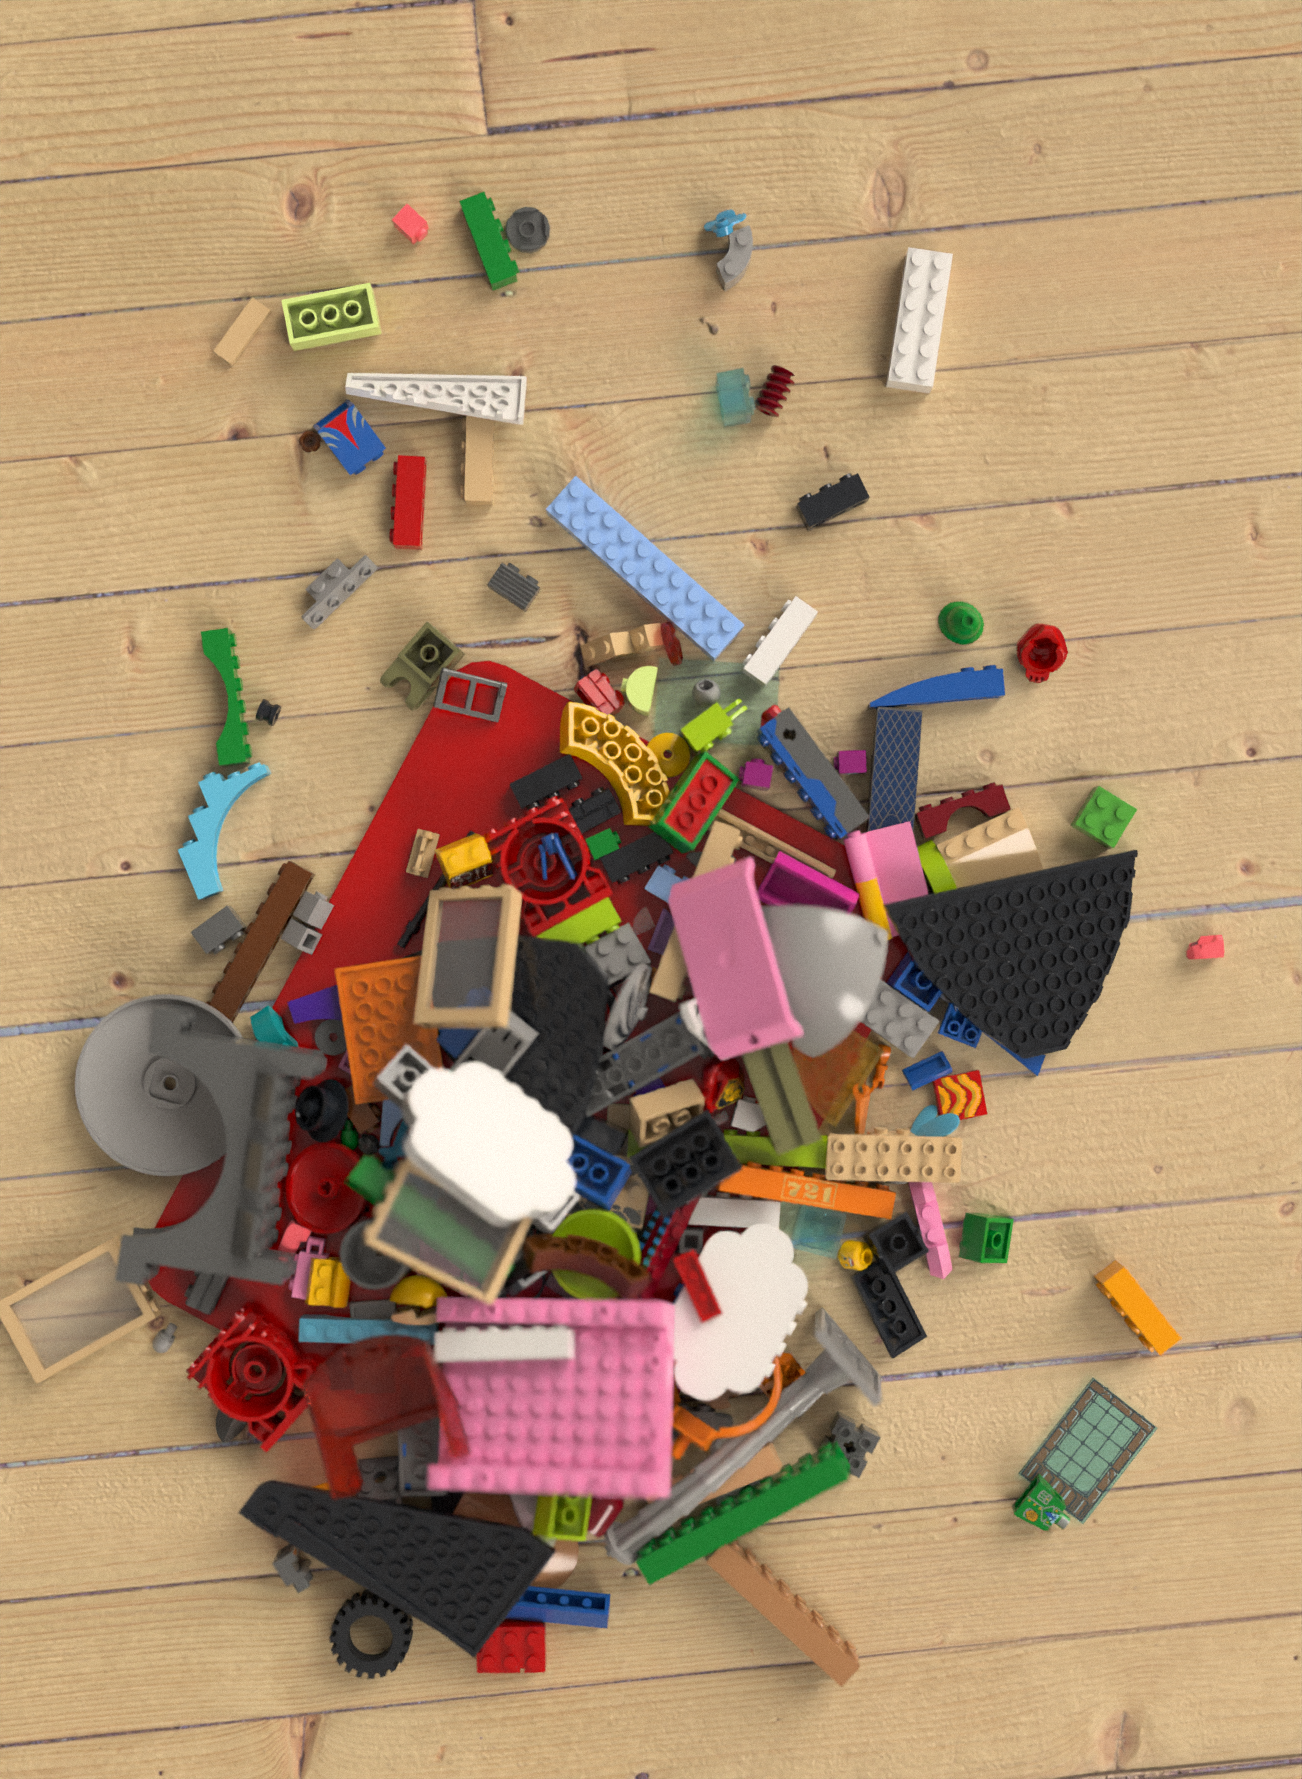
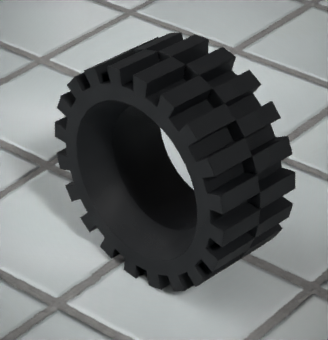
M368 1589L364 1590L362 1595H359L358 1592L353 1594L350 1601L347 1599L343 1603L331 1627L330 1643H333L331 1650L333 1655L338 1653L337 1663L341 1665L345 1662L347 1664L345 1671L350 1674L351 1670L354 1669L357 1671L356 1677L362 1678L363 1673H368V1679H374L376 1673H379L381 1678L386 1676L389 1669L392 1673L397 1669L398 1663L401 1664L408 1652L413 1637V1630H411L413 1626L412 1618L409 1619L408 1613L378 1595L370 1594ZM364 1616L381 1618L391 1629L392 1644L387 1650L379 1654L363 1653L355 1647L351 1640V1625L357 1619Z

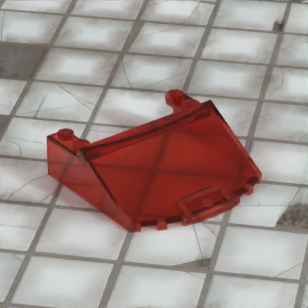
M382 1335L356 1341L332 1354L333 1356L316 1367L317 1370L302 1385L333 1500L356 1495L362 1488L363 1479L358 1467L354 1446L437 1417L441 1419L447 1445L453 1457L464 1458L471 1455L459 1412L462 1408L428 1341L403 1335Z

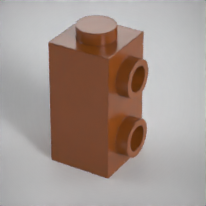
M353 1085L345 1089L348 1096V1117L358 1132L361 1134L366 1131L369 1134L379 1128L377 1123L382 1120L380 1118L382 1113L375 1103L371 1104V1102L356 1104Z

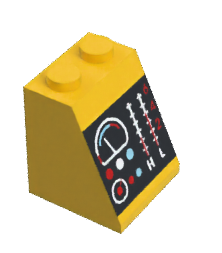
M475 833L434 850L447 884L452 890L471 885L493 875L491 855L481 835Z

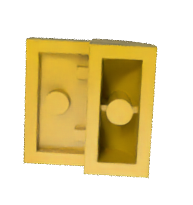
M340 1257L311 1258L306 1304L325 1305L333 1308L346 1307L348 1305L351 1279L345 1273Z

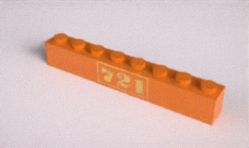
M748 1161L747 1165L741 1164L743 1170L714 1187L721 1191L885 1219L892 1218L896 1192L890 1190V1186L876 1183V1187L868 1186L866 1181L855 1180V1183H850L847 1180H827L825 1174L812 1172V1176L804 1175L803 1170L791 1168V1172L782 1171L783 1167L769 1165V1168H763L761 1163Z

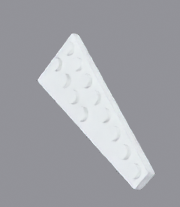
M348 373L345 388L346 394L523 425L527 380L526 376Z

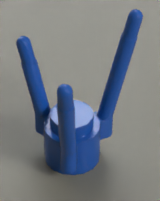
M558 833L541 838L542 844L538 848L541 854L543 880L547 879L545 852H548L549 855L558 853L567 873L573 880L578 874L562 845Z

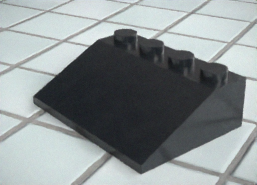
M708 1110L629 1157L663 1217H666L743 1170Z

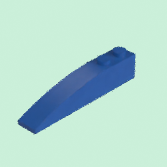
M996 665L983 666V670L974 671V667L961 668V672L932 677L892 691L870 702L868 709L1002 698L1005 696L1003 668L997 669Z

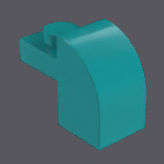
M269 1005L250 1017L252 1030L258 1041L298 1047V1042L284 1030L282 1017Z

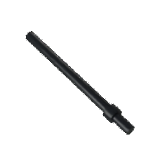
M470 830L466 837L475 833ZM443 873L432 890H439L440 887H445L447 884ZM429 895L413 920H409L405 926L404 934L397 943L404 949L412 936L417 934L421 928L419 925L428 911Z

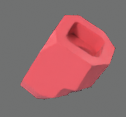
M1222 935L1201 936L1196 942L1190 943L1186 950L1187 959L1224 957Z
M291 1220L278 1251L296 1253L299 1249L305 1248L312 1231L306 1229L298 1221Z

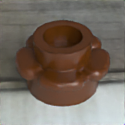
M306 431L299 438L302 450L307 453L315 452L321 446L320 435L313 431Z

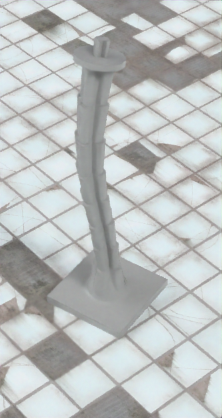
M823 1307L815 1313L814 1336L825 1349L806 1369L807 1372L782 1390L777 1407L768 1420L751 1433L724 1441L722 1447L694 1467L692 1473L670 1487L669 1497L658 1498L638 1511V1515L623 1524L614 1521L604 1535L607 1545L605 1546L607 1556L615 1557L625 1565H632L637 1559L640 1548L653 1537H659L682 1515L686 1516L711 1492L715 1493L740 1467L743 1468L796 1417L800 1418L824 1393L828 1394L852 1380L874 1407L882 1401L881 1375ZM765 1406L762 1410H760L758 1413H756L754 1416H752V1417L750 1418V1420L752 1421V1420L755 1419L759 1414H761L762 1411L766 1408V1406Z

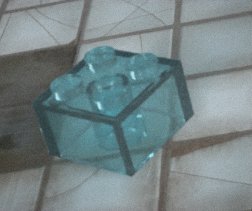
M743 368L716 373L715 386L724 428L750 423L751 416L754 415L755 403L753 396L749 397L748 394L750 393L749 388H751L749 375L744 374Z
M800 1204L791 1237L793 1248L836 1259L847 1214L844 1211Z

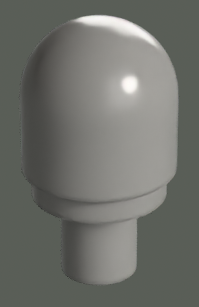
M169 1323L166 1329L158 1332L152 1344L156 1352L165 1353L170 1349L175 1338L174 1332L177 1329L175 1324Z

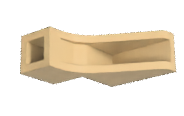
M662 622L642 625L630 631L607 634L581 645V650L586 667H591L635 653L658 649L668 645V640Z

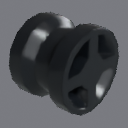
M263 699L258 707L256 720L267 721L268 725L274 726L280 715L281 706L278 704L272 705L268 700Z

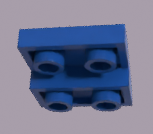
M949 1002L938 1034L976 1048L982 1031L972 1025Z

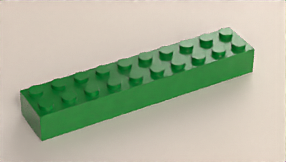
M837 1441L832 1444L827 1442L818 1448L819 1451L812 1455L810 1453L802 1455L798 1459L799 1462L793 1465L788 1463L782 1466L778 1473L760 1479L759 1483L754 1486L749 1484L740 1489L739 1494L733 1497L728 1495L720 1500L719 1505L715 1507L710 1505L701 1510L700 1515L694 1518L689 1516L681 1521V1525L673 1528L671 1526L661 1536L655 1539L653 1537L639 1550L635 1561L649 1586L848 1480L850 1463Z

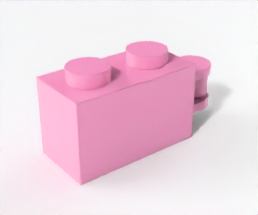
M309 1236L307 1249H302L299 1254L295 1255L294 1260L297 1261L295 1277L292 1276L289 1290H292V1297L306 1299L311 1258H329L330 1253H324L326 1238ZM312 1246H318L319 1252L313 1251Z

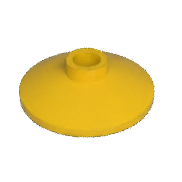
M661 733L652 738L648 743L647 748L649 747L659 761L657 763L663 775L665 774L667 778L681 774L688 766L690 750L685 740L679 735ZM666 750L672 752V757L669 759L663 756Z

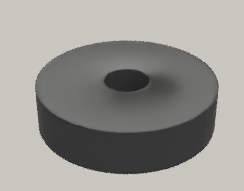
M329 1019L318 1026L315 1033V1042L318 1048L324 1051L325 1054L338 1055L347 1050L343 1021ZM331 1033L337 1034L336 1041L330 1039Z

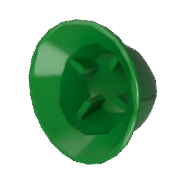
M956 601L947 604L940 611L938 617L939 628L948 640L956 644L967 645L975 642L982 635L984 629L983 618L973 605Z

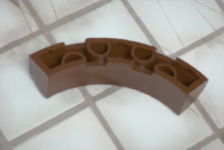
M542 1234L524 1238V1258L531 1273L545 1270H567L582 1273L605 1283L616 1291L624 1301H630L638 1296L650 1280L649 1274L635 1260L630 1259L629 1261L618 1253L617 1248L604 1242L567 1234L566 1237H552L551 1234Z

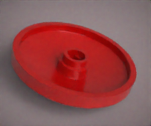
M335 1142L313 1144L300 1152L289 1168L285 1188L288 1206L296 1220L310 1231L320 1234L342 1232L354 1225L366 1209L368 1201L343 1183L361 1159L349 1147Z

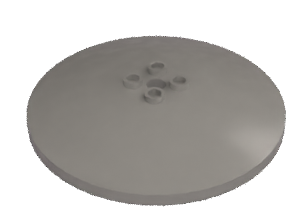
M158 994L130 1001L112 1011L101 1020L87 1038L76 1068L75 1095L81 1119L92 1139L107 1155L118 1163L149 1175L176 1176L191 1173L210 1165L226 1154L224 1122L209 1090L192 1072L182 1065L163 1056L148 1053L154 1007L167 1003L194 1008L193 1013L196 1014V1021L194 1027H191L193 1031L243 1038L234 1024L214 1007L197 999L182 995ZM167 1077L175 1079L176 1086L174 1089L167 1088L165 1084Z

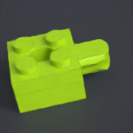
M740 698L724 710L718 702L680 730V734L695 754L709 751L714 745L713 741L717 738L722 741L731 734L732 721L748 709L744 705L731 716H727V713L743 702Z

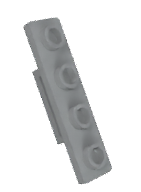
M364 555L349 570L337 558L306 588V591L317 602L302 615V619L313 630L316 629L377 570V566Z

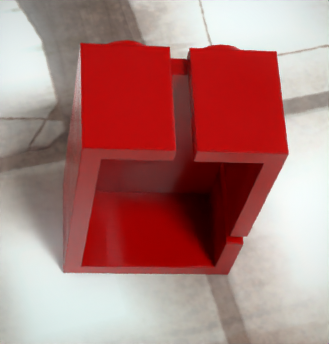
M504 1619L477 1653V1673H520L521 1668H525V1673H545L547 1664L546 1622Z

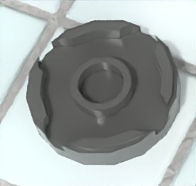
M523 207L513 212V215L508 219L506 235L514 249L522 253H533L546 245L550 238V225L547 217L538 209Z

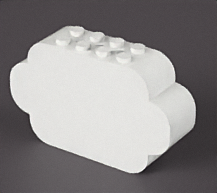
M476 1062L467 1063L458 1068L454 1074L441 1069L429 1071L413 1086L402 1103L403 1118L408 1126L411 1127L404 1138V1152L413 1165L488 1223L495 1226L510 1225L523 1215L535 1219L545 1217L566 1201L574 1187L573 1171L565 1162L571 1152L572 1140L567 1129L558 1122L559 1120L554 1114L546 1113L540 1108V1104L536 1100L528 1099L522 1094V1090L518 1086L509 1084L503 1079L504 1077L500 1072L495 1069L491 1070L484 1064Z
M756 1224L749 1227L742 1236L730 1231L719 1232L713 1235L705 1245L699 1260L723 1314L701 1323L685 1286L675 1303L673 1359L677 1360L674 1373L678 1385L686 1393L701 1400H711L721 1396L727 1388L735 1392L751 1391L761 1384L765 1376L770 1377L775 1367L772 1361L776 1355L781 1356L786 1346L783 1340L786 1334L791 1336L796 1326V1323L793 1322L797 1314L802 1315L807 1305V1302L804 1301L808 1291L806 1276L797 1265L792 1263L794 1248L789 1237L781 1230L768 1224Z

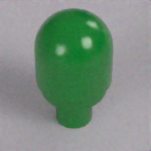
M349 1118L346 1119L344 1129L340 1133L341 1144L354 1150L358 1147L359 1135L357 1129L353 1128V1123Z

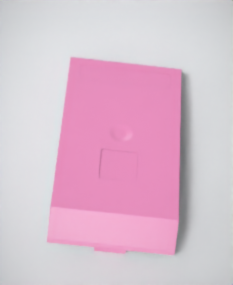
M747 858L672 885L668 900L708 1044L721 1060L803 1036L801 1027L791 1017L752 881L754 868L752 858Z

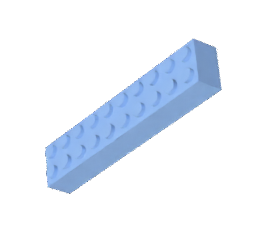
M577 476L569 482L546 508V513L712 661H715L743 630L744 624Z

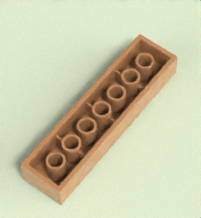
M739 1539L705 1556L706 1563L838 1685L843 1687L860 1668L859 1656L855 1652L857 1650L856 1647L849 1640L844 1642L839 1637L840 1633L831 1624L827 1626L822 1621L823 1617L815 1609L811 1611L805 1606L807 1604L806 1601L799 1594L794 1596L789 1591L790 1587L781 1578L777 1580L772 1575L773 1571L765 1563L761 1565L756 1561V1555L749 1548L743 1549L738 1544L740 1542Z

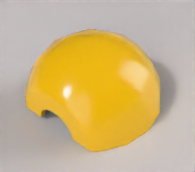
M425 1275L406 1277L394 1287L389 1301L398 1302L399 1304L422 1305L425 1308L427 1306L437 1307L438 1298H447V1295L438 1281Z

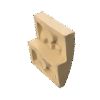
M414 1304L396 1308L391 1316L392 1321L409 1325H426L439 1322L437 1321V1307L420 1311L419 1305Z

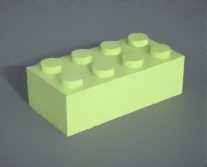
M370 283L281 300L289 342L294 351L382 334L374 291Z

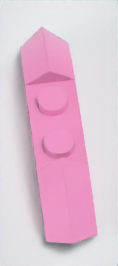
M908 1182L917 1224L922 1232L920 1236L929 1250L925 1257L930 1275L945 1279L952 1271V1264L932 1182Z

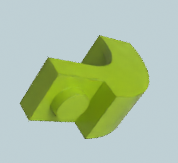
M933 840L917 846L924 877L931 892L936 893L957 888Z

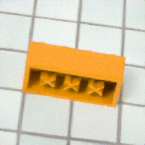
M1114 1260L1094 1276L1098 1281L1096 1287L1108 1299H1112L1109 1302L1111 1306L1122 1317L1126 1316L1124 1322L1137 1335H1141L1138 1337L1139 1341L1151 1353L1155 1351L1161 1356L1182 1339L1122 1264Z

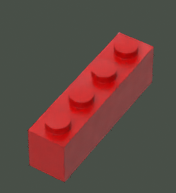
M398 455V462L393 464V475H397L396 484L392 485V497L395 498V506H391V520H394V529L390 528L389 540L393 542L395 549L422 550L427 460L424 456Z

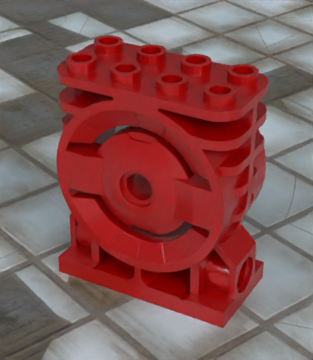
M556 796L545 801L544 804L546 806L538 810L534 807L524 813L526 817L520 820L513 818L504 823L505 828L499 831L495 828L484 834V840L491 858L504 883L513 886L514 889L522 894L521 901L524 903L521 915L532 937L542 934L605 898L614 895L602 871L590 867V853L586 841L563 798L557 799ZM558 833L559 837L562 838L571 833L573 837L562 842V845L570 860L580 855L583 856L582 860L575 863V870L578 875L573 880L570 878L564 886L554 891L543 892L530 887L521 892L518 888L528 883L542 888H550L560 884L568 876L559 854L549 855L548 852H545L546 856L551 858L552 864L547 868V879L543 880L542 868L539 864L541 854L538 848L542 844L541 838L543 837L536 838L528 843L522 851L520 865L509 870L508 866L517 862V856L522 845L529 838L538 834ZM588 870L595 872L594 875L587 878ZM583 883H585L591 897L571 905L568 899L576 894ZM529 902L534 904V907L526 910ZM564 902L566 905L565 909L548 920L541 905H554Z
M250 1304L249 1307L243 1305L186 1370L189 1374L186 1378L190 1381L193 1377L199 1383L197 1385L199 1390L202 1387L208 1390L209 1394L207 1396L212 1398L213 1402L222 1412L234 1419L248 1422L249 1432L262 1442L260 1448L267 1453L326 1387L331 1379L330 1368L324 1369L312 1358L301 1359L299 1349L292 1338L281 1329L274 1327L272 1322L268 1325L262 1320L264 1315L261 1313L258 1316L252 1311L254 1306ZM246 1341H254L242 1347L235 1355L231 1374L230 1360L234 1350ZM253 1365H258L262 1372H256L253 1369ZM285 1365L287 1370L286 1378L276 1391L266 1395H253L249 1400L244 1399L248 1393L264 1394L274 1389L283 1376ZM233 1375L234 1381L228 1385L226 1381ZM297 1386L305 1392L302 1396H297L294 1393ZM281 1409L285 1412V1416L282 1419L276 1414Z

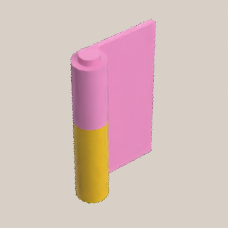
M910 821L860 833V830L852 831L843 839L856 890L859 893L858 897L864 920L888 931L887 941L894 936H898V933L888 918L883 904L929 894Z

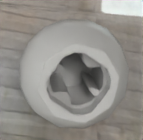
M709 679L698 681L692 690L694 701L703 707L713 706L718 702L721 694L718 684Z

